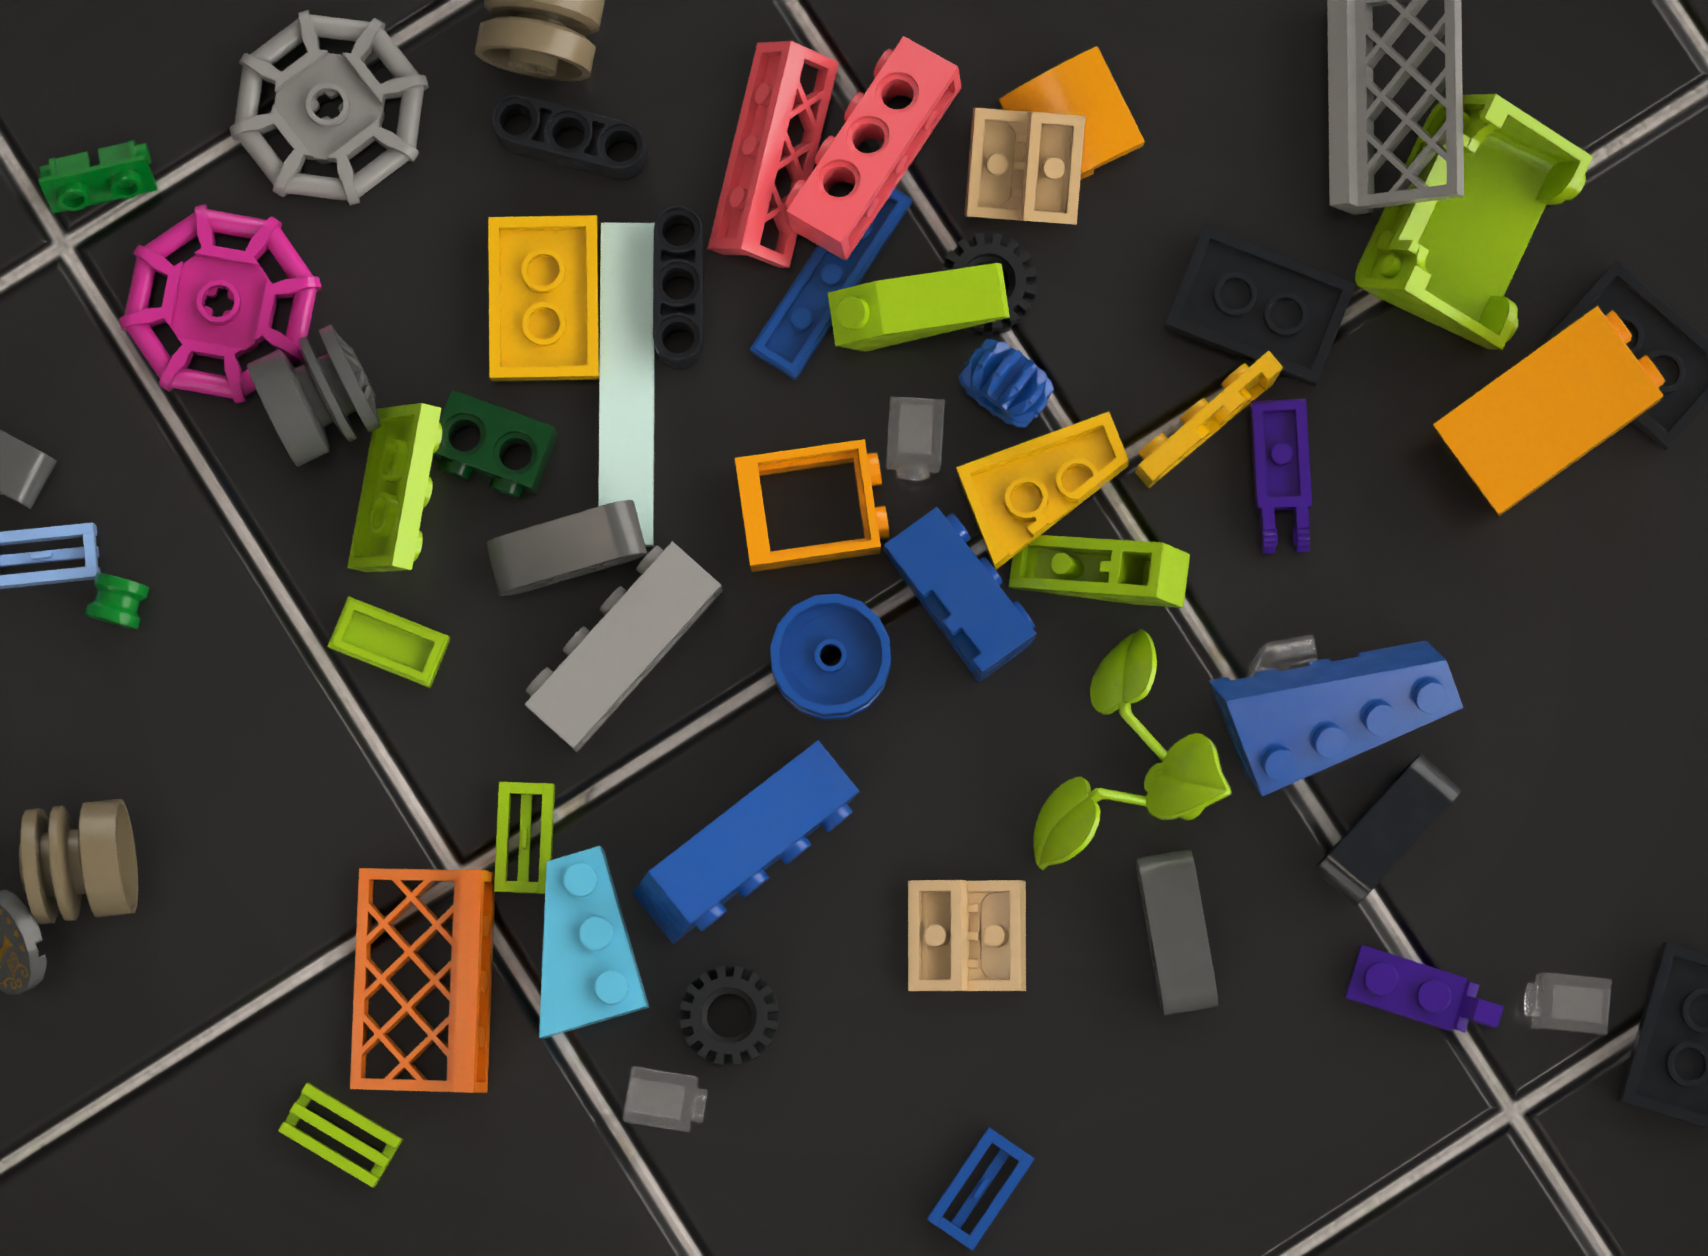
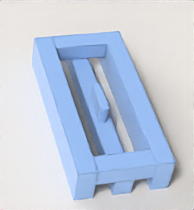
M92 522L0 532V546L83 538L84 547L0 555V568L85 559V567L0 575V589L95 580L96 573H101L98 567L99 548L96 545L97 525Z

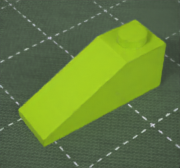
M1000 263L878 280L828 292L835 346L865 352L1010 318L1003 269Z
M1040 535L1012 557L1008 587L1133 605L1183 608L1190 554L1162 542Z

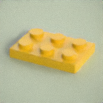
M597 215L488 217L490 380H600Z

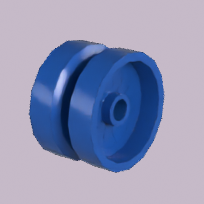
M840 594L814 595L794 605L777 624L770 645L773 678L783 698L801 714L822 721L849 719L868 709L883 692L891 669L890 638L879 616L861 601ZM825 647H829L831 652L838 648L842 655L840 662L834 666L825 665L821 661V651Z

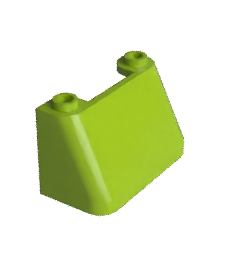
M1497 94L1463 95L1464 197L1385 207L1355 272V282L1358 287L1371 295L1486 349L1503 350L1506 342L1513 337L1518 327V308L1513 301L1504 297V294L1546 205H1557L1566 200H1572L1581 192L1586 181L1585 173L1593 156ZM1440 102L1431 111L1423 126V129L1432 137L1446 122V107ZM1418 136L1405 164L1408 167L1427 145L1420 136ZM1436 153L1418 177L1429 187L1447 185V162ZM1411 183L1407 190L1416 189L1417 187Z

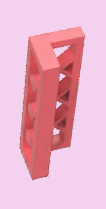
M793 41L757 43L707 249L722 255H748L778 268H790L798 234L791 229L786 212L788 209L786 208V200L794 185L800 179L806 181L813 171L838 69V61ZM804 63L818 69L814 90L808 95H805L800 83ZM798 114L804 131L801 143L793 147L787 130L790 119ZM786 166L791 179L789 193L780 198L775 186L777 171ZM771 218L774 219L779 231L775 251L760 245L765 222Z

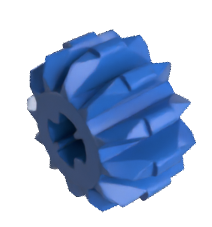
M986 339L979 348L974 349L964 363V368L958 377L967 395L974 398L979 403V406L987 409L992 416L1001 418L1006 424H1013L1016 427L1026 428L1034 418L1036 419L1048 404V398L1054 390L1051 380L1047 378L1046 372L1039 369L1033 360L1025 357L1020 350L1016 351L1011 348L1007 343L998 342L993 339Z

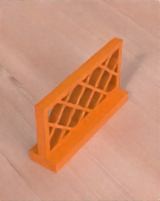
M359 868L350 1089L488 1093L495 872L477 869ZM374 880L393 881L407 896L386 917L373 904ZM405 881L422 882L412 890ZM435 882H454L453 905L438 919L420 897ZM414 904L432 926L410 945L392 924ZM372 916H373V917L376 919V921L379 923L373 930H372ZM453 918L451 933L445 925ZM386 931L404 950V953L388 969L382 972L371 959V944ZM439 932L452 946L451 960L436 974L417 952ZM412 959L430 981L408 1000L390 979ZM371 972L377 979L369 986ZM451 973L449 988L443 980ZM384 986L402 1008L381 1028L368 1014L369 999ZM437 987L450 1003L449 1016L434 1029L415 1007ZM409 1014L428 1036L406 1056L388 1034ZM369 1027L370 1030L374 1033V1035L367 1041V1032ZM447 1029H448V1044H447V1043L445 1042V1040L441 1037V1035H442ZM381 1041L400 1063L384 1079L366 1078L367 1054ZM433 1043L447 1056L446 1081L428 1080L413 1064ZM407 1070L415 1080L397 1078Z

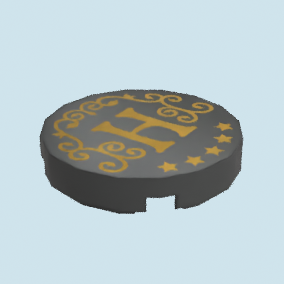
M4 889L0 891V990L9 995H20L36 987L43 980L47 958L45 954L40 957L38 955L36 944L43 940L40 928L30 910L17 895Z

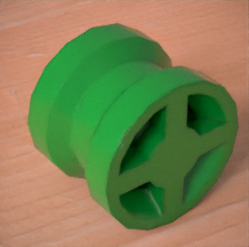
M96 573L94 585L97 588V593L94 601L87 604L84 615L113 625L138 630L141 619L137 614L140 602L147 598L150 588L128 579Z

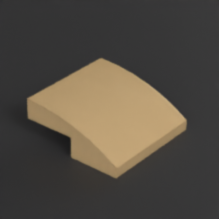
M973 108L964 216L1077 225L1086 116Z
M908 881V991H1026V881Z

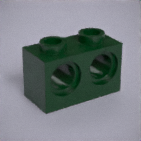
M451 390L439 421L442 425L441 443L438 450L433 454V458L440 461L438 469L464 480L469 479L471 472L491 479L489 488L513 498L519 499L522 491L536 495L558 436L555 427ZM473 426L480 430L481 433L478 445L474 449L465 452L453 448L452 438L455 432L461 427ZM516 444L529 447L532 450V458L526 467L520 470H511L503 465V456L509 447Z

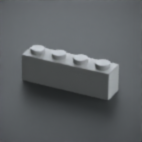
M673 541L665 550L661 549L658 545L655 546L644 557L636 568L641 574L637 581L628 590L619 586L600 607L599 610L605 616L591 631L585 626L582 627L563 648V652L568 657L554 672L546 667L526 689L531 698L525 703V706L576 752L583 747L723 592L722 585Z

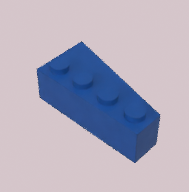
M1426 640L1360 652L1354 658L1331 661L1327 658L1308 662V666L1278 671L1276 668L1257 671L1254 672V676L1230 680L1228 677L1209 680L1244 774L1261 796L1272 793L1464 708L1446 659Z

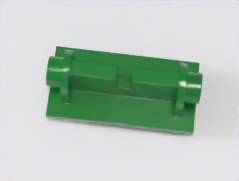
M130 140L127 143L98 149L100 165L92 167L88 152L60 158H50L49 165L40 166L41 178H38L52 213L77 211L86 206L117 199H130L139 194L157 191L158 187L149 166L151 164V157L147 143L136 144L135 140Z

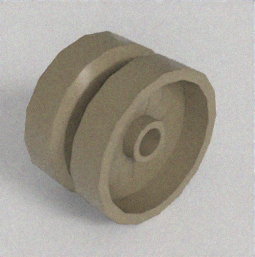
M485 0L484 8L495 18L480 23L475 55L493 66L521 75L557 81H581L588 79L591 75L596 46L585 36L599 31L605 0Z

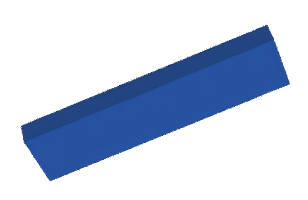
M895 188L847 261L817 246L750 348V353L796 381L832 326L828 292L859 285L911 206L912 198Z

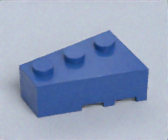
M936 507L885 543L883 552L980 683L1032 645L1037 634L1033 629L1035 624L1017 600L1012 603L1001 589L1000 585L1003 581L988 559L982 557L979 560L968 547L966 542L971 537L959 519L953 513L945 517L939 508Z

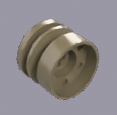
M113 799L83 803L80 810L78 829H74L70 815L64 806H54L49 820L43 809L25 810L21 823L19 866L22 885L27 895L31 914L37 924L55 923L58 916V908L65 921L77 920L80 913L82 895L86 894L87 901L95 917L135 913L138 904L137 857L132 825L123 800Z

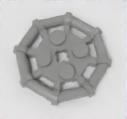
M309 10L298 13V19L251 54L244 53L240 59L239 64L242 66L235 122L229 128L233 140L240 141L274 185L273 192L281 197H285L287 194L344 200L348 201L349 205L360 203L361 196L406 162H414L420 152L416 149L423 94L429 88L425 75L418 74L384 30L385 23L374 18L371 22L311 15ZM318 37L354 41L355 45L351 53L342 52L343 55L328 53L327 50H320ZM304 42L308 51L305 55L282 72L273 66L274 63ZM373 51L394 76L393 79L380 84L366 67L364 62ZM262 80L275 85V104L272 105V112L270 114L257 115ZM324 94L330 99H334L337 96L343 99V102L338 107L340 114L333 119L329 116L319 118L315 115L320 109L317 99ZM401 98L396 134L381 128L385 119V99ZM278 129L293 148V151L284 163L262 136L263 134ZM374 141H377L387 149L357 173H354L349 160ZM306 159L316 160L321 164L337 163V171L340 178L301 174V170Z

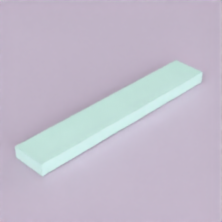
M601 223L598 506L618 501L633 500L645 546L654 547L655 344L653 339V253L655 223Z

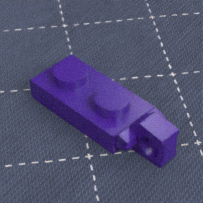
M1364 945L1359 946L1344 996L1348 1000L1446 1031H1452L1453 1029L1463 1033L1466 1032L1469 1021L1491 1028H1498L1504 1006L1476 998L1479 985L1467 981L1468 978Z

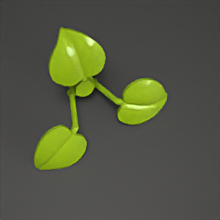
M1142 629L1123 639L1101 661L1091 681L1090 699L1095 710L1103 715L1112 714L1119 709L1120 716L1157 755L1162 763L1152 766L1146 774L1144 780V788L1148 792L1146 796L1104 788H1096L1091 791L1089 782L1083 777L1070 779L1054 790L1038 815L1033 838L1035 862L1043 871L1050 865L1061 864L1070 860L1090 843L1099 825L1100 807L1098 802L1101 800L1145 806L1152 816L1161 820L1180 817L1183 820L1189 821L1199 816L1205 807L1231 794L1229 785L1220 767L1217 750L1209 738L1198 733L1190 734L1176 742L1167 752L1133 715L1131 703L1138 702L1146 697L1153 685L1157 669V656L1153 640Z

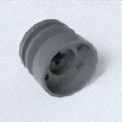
M332 324L319 329L321 338L328 353L322 356H318L307 336L299 339L304 364L297 368H294L290 360L280 349L247 364L249 374L283 445L297 467L329 452V442L324 427L333 422L349 442L357 439L348 415L356 411L368 432L381 427L377 415L376 395L353 348H350L337 334Z

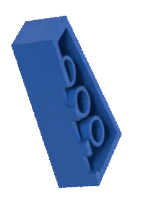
M817 740L649 870L632 894L672 944H675L696 926L702 932L727 912L723 904L739 892L745 898L766 882L770 877L765 871L775 862L781 859L787 865L812 845L807 837L820 826H823L827 832H830L849 817L853 811L848 804L860 791L820 741Z

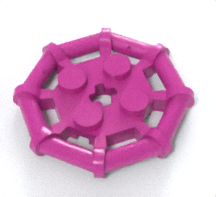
M205 204L195 206L194 213L145 246L138 244L133 252V255L136 256L125 315L119 318L121 330L129 333L159 377L160 387L168 392L175 388L231 398L237 404L246 402V396L256 390L248 369L242 372L238 357L254 351L262 341L266 340L276 350L280 349L292 365L296 362H304L300 351L299 339L304 336L308 337L316 292L320 291L322 287L320 278L312 275L281 230L282 222L272 216L265 220L210 210ZM215 233L249 238L251 240L245 251L215 246ZM198 236L202 248L194 253L195 256L184 263L181 261L175 266L165 259ZM269 249L289 279L272 284L257 261ZM157 272L168 277L162 307L148 308L155 273ZM219 289L228 290V299L234 302L232 310L224 311L221 317H214L213 309L205 306L207 297H216ZM292 297L293 301L285 336L281 332L272 329L277 299ZM165 322L171 327L182 344L172 357L162 345L152 327ZM194 354L224 360L226 376L188 369Z

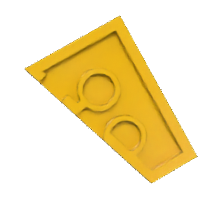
M1267 351L1250 367L1246 363L1241 365L1221 383L1224 390L1208 403L1205 398H1202L1179 418L1184 425L1173 435L1167 438L1162 432L1138 452L1143 461L1138 464L1135 473L1148 488L1152 487L1244 410L1251 401H1254L1269 389L1283 366L1270 351Z
M1108 411L956 467L959 481L995 570L1129 466V459Z

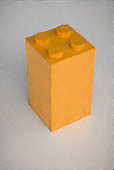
M1596 306L1433 424L1441 438L1499 516L1656 405L1663 398L1664 395L1659 390V387L1664 385L1665 379L1647 355L1639 360L1636 359L1626 345L1633 336L1614 310L1604 315L1600 308Z

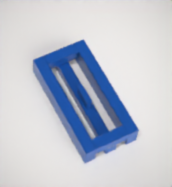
M988 1127L926 1219L973 1251L1035 1158ZM992 1143L1000 1148L999 1152L951 1222L943 1217L944 1213ZM1011 1155L1018 1160V1163L971 1233L967 1234L960 1228Z

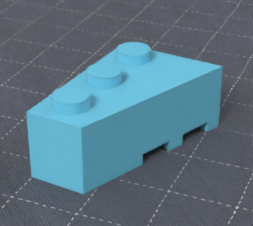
M597 846L547 861L539 1038L545 1039L649 1008L604 849L601 846Z

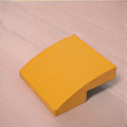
M1098 46L1042 73L1001 97L998 101L1002 110L1086 116L1080 180L1094 174L1096 168L1143 147L1145 143Z

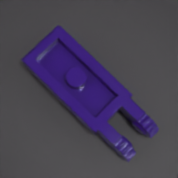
M1306 399L1251 401L1250 420L1256 512L1260 511L1261 551L1263 554L1275 553L1278 534L1275 528L1274 511L1294 510L1293 544L1295 545L1296 552H1309L1308 509L1312 507Z

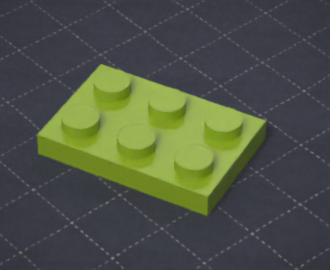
M417 403L377 409L381 427L372 431L347 568L363 572L412 570L413 562L418 558L423 543L422 532L419 530L423 508L428 504L432 494L433 483L429 476L432 457L438 450L442 439V425L439 423L440 407Z

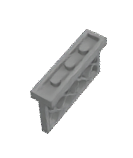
M1327 0L1330 206L1352 215L1373 213V208L1464 197L1461 0H1444L1445 14L1432 30L1416 17L1428 0ZM1411 1L1407 7L1401 3ZM1391 4L1401 14L1383 37H1381L1373 30L1372 7ZM1411 22L1426 37L1408 60H1406L1392 45ZM1444 34H1445V42H1443V41L1441 40V38L1443 37ZM1436 45L1445 53V68L1435 81L1431 83L1417 68ZM1387 53L1401 68L1382 91L1373 82V68ZM1410 76H1412L1427 91L1407 114L1392 99ZM1445 87H1446V96L1442 93V91L1445 89ZM1373 94L1377 96V98L1375 99L1374 102H1373ZM1437 99L1446 107V122L1432 137L1417 122ZM1387 106L1402 121L1383 144L1374 136V121ZM1412 129L1427 145L1408 167L1393 151ZM1374 147L1378 150V151L1375 153V155H1374ZM1438 153L1447 162V185L1429 187L1418 175L1434 155ZM1388 159L1403 175L1389 192L1375 194L1374 175ZM1411 183L1417 187L1416 189L1407 190Z

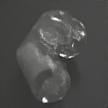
M1313 634L1264 644L1248 669L1247 677L1254 676V672L1273 668H1276L1278 671L1288 670L1292 665L1318 660Z

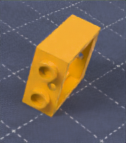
M865 439L735 458L751 572L880 554V539L890 538L886 507H875L872 486L882 485L878 453L867 454ZM853 463L864 538L770 552L759 476Z

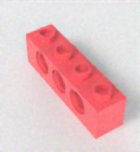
M905 36L902 37L894 51L887 49L881 55L873 72L875 79L865 94L858 92L853 97L844 115L845 124L836 137L830 135L825 139L815 158L816 167L806 181L800 179L794 185L786 200V208H788L786 212L792 231L844 261H847L962 88L958 66ZM897 96H906L912 99V102L903 109H891L886 106L892 98ZM868 139H877L883 142L881 148L873 153H863L857 150L858 146ZM845 182L854 186L853 190L843 197H834L828 194L830 188L837 183Z

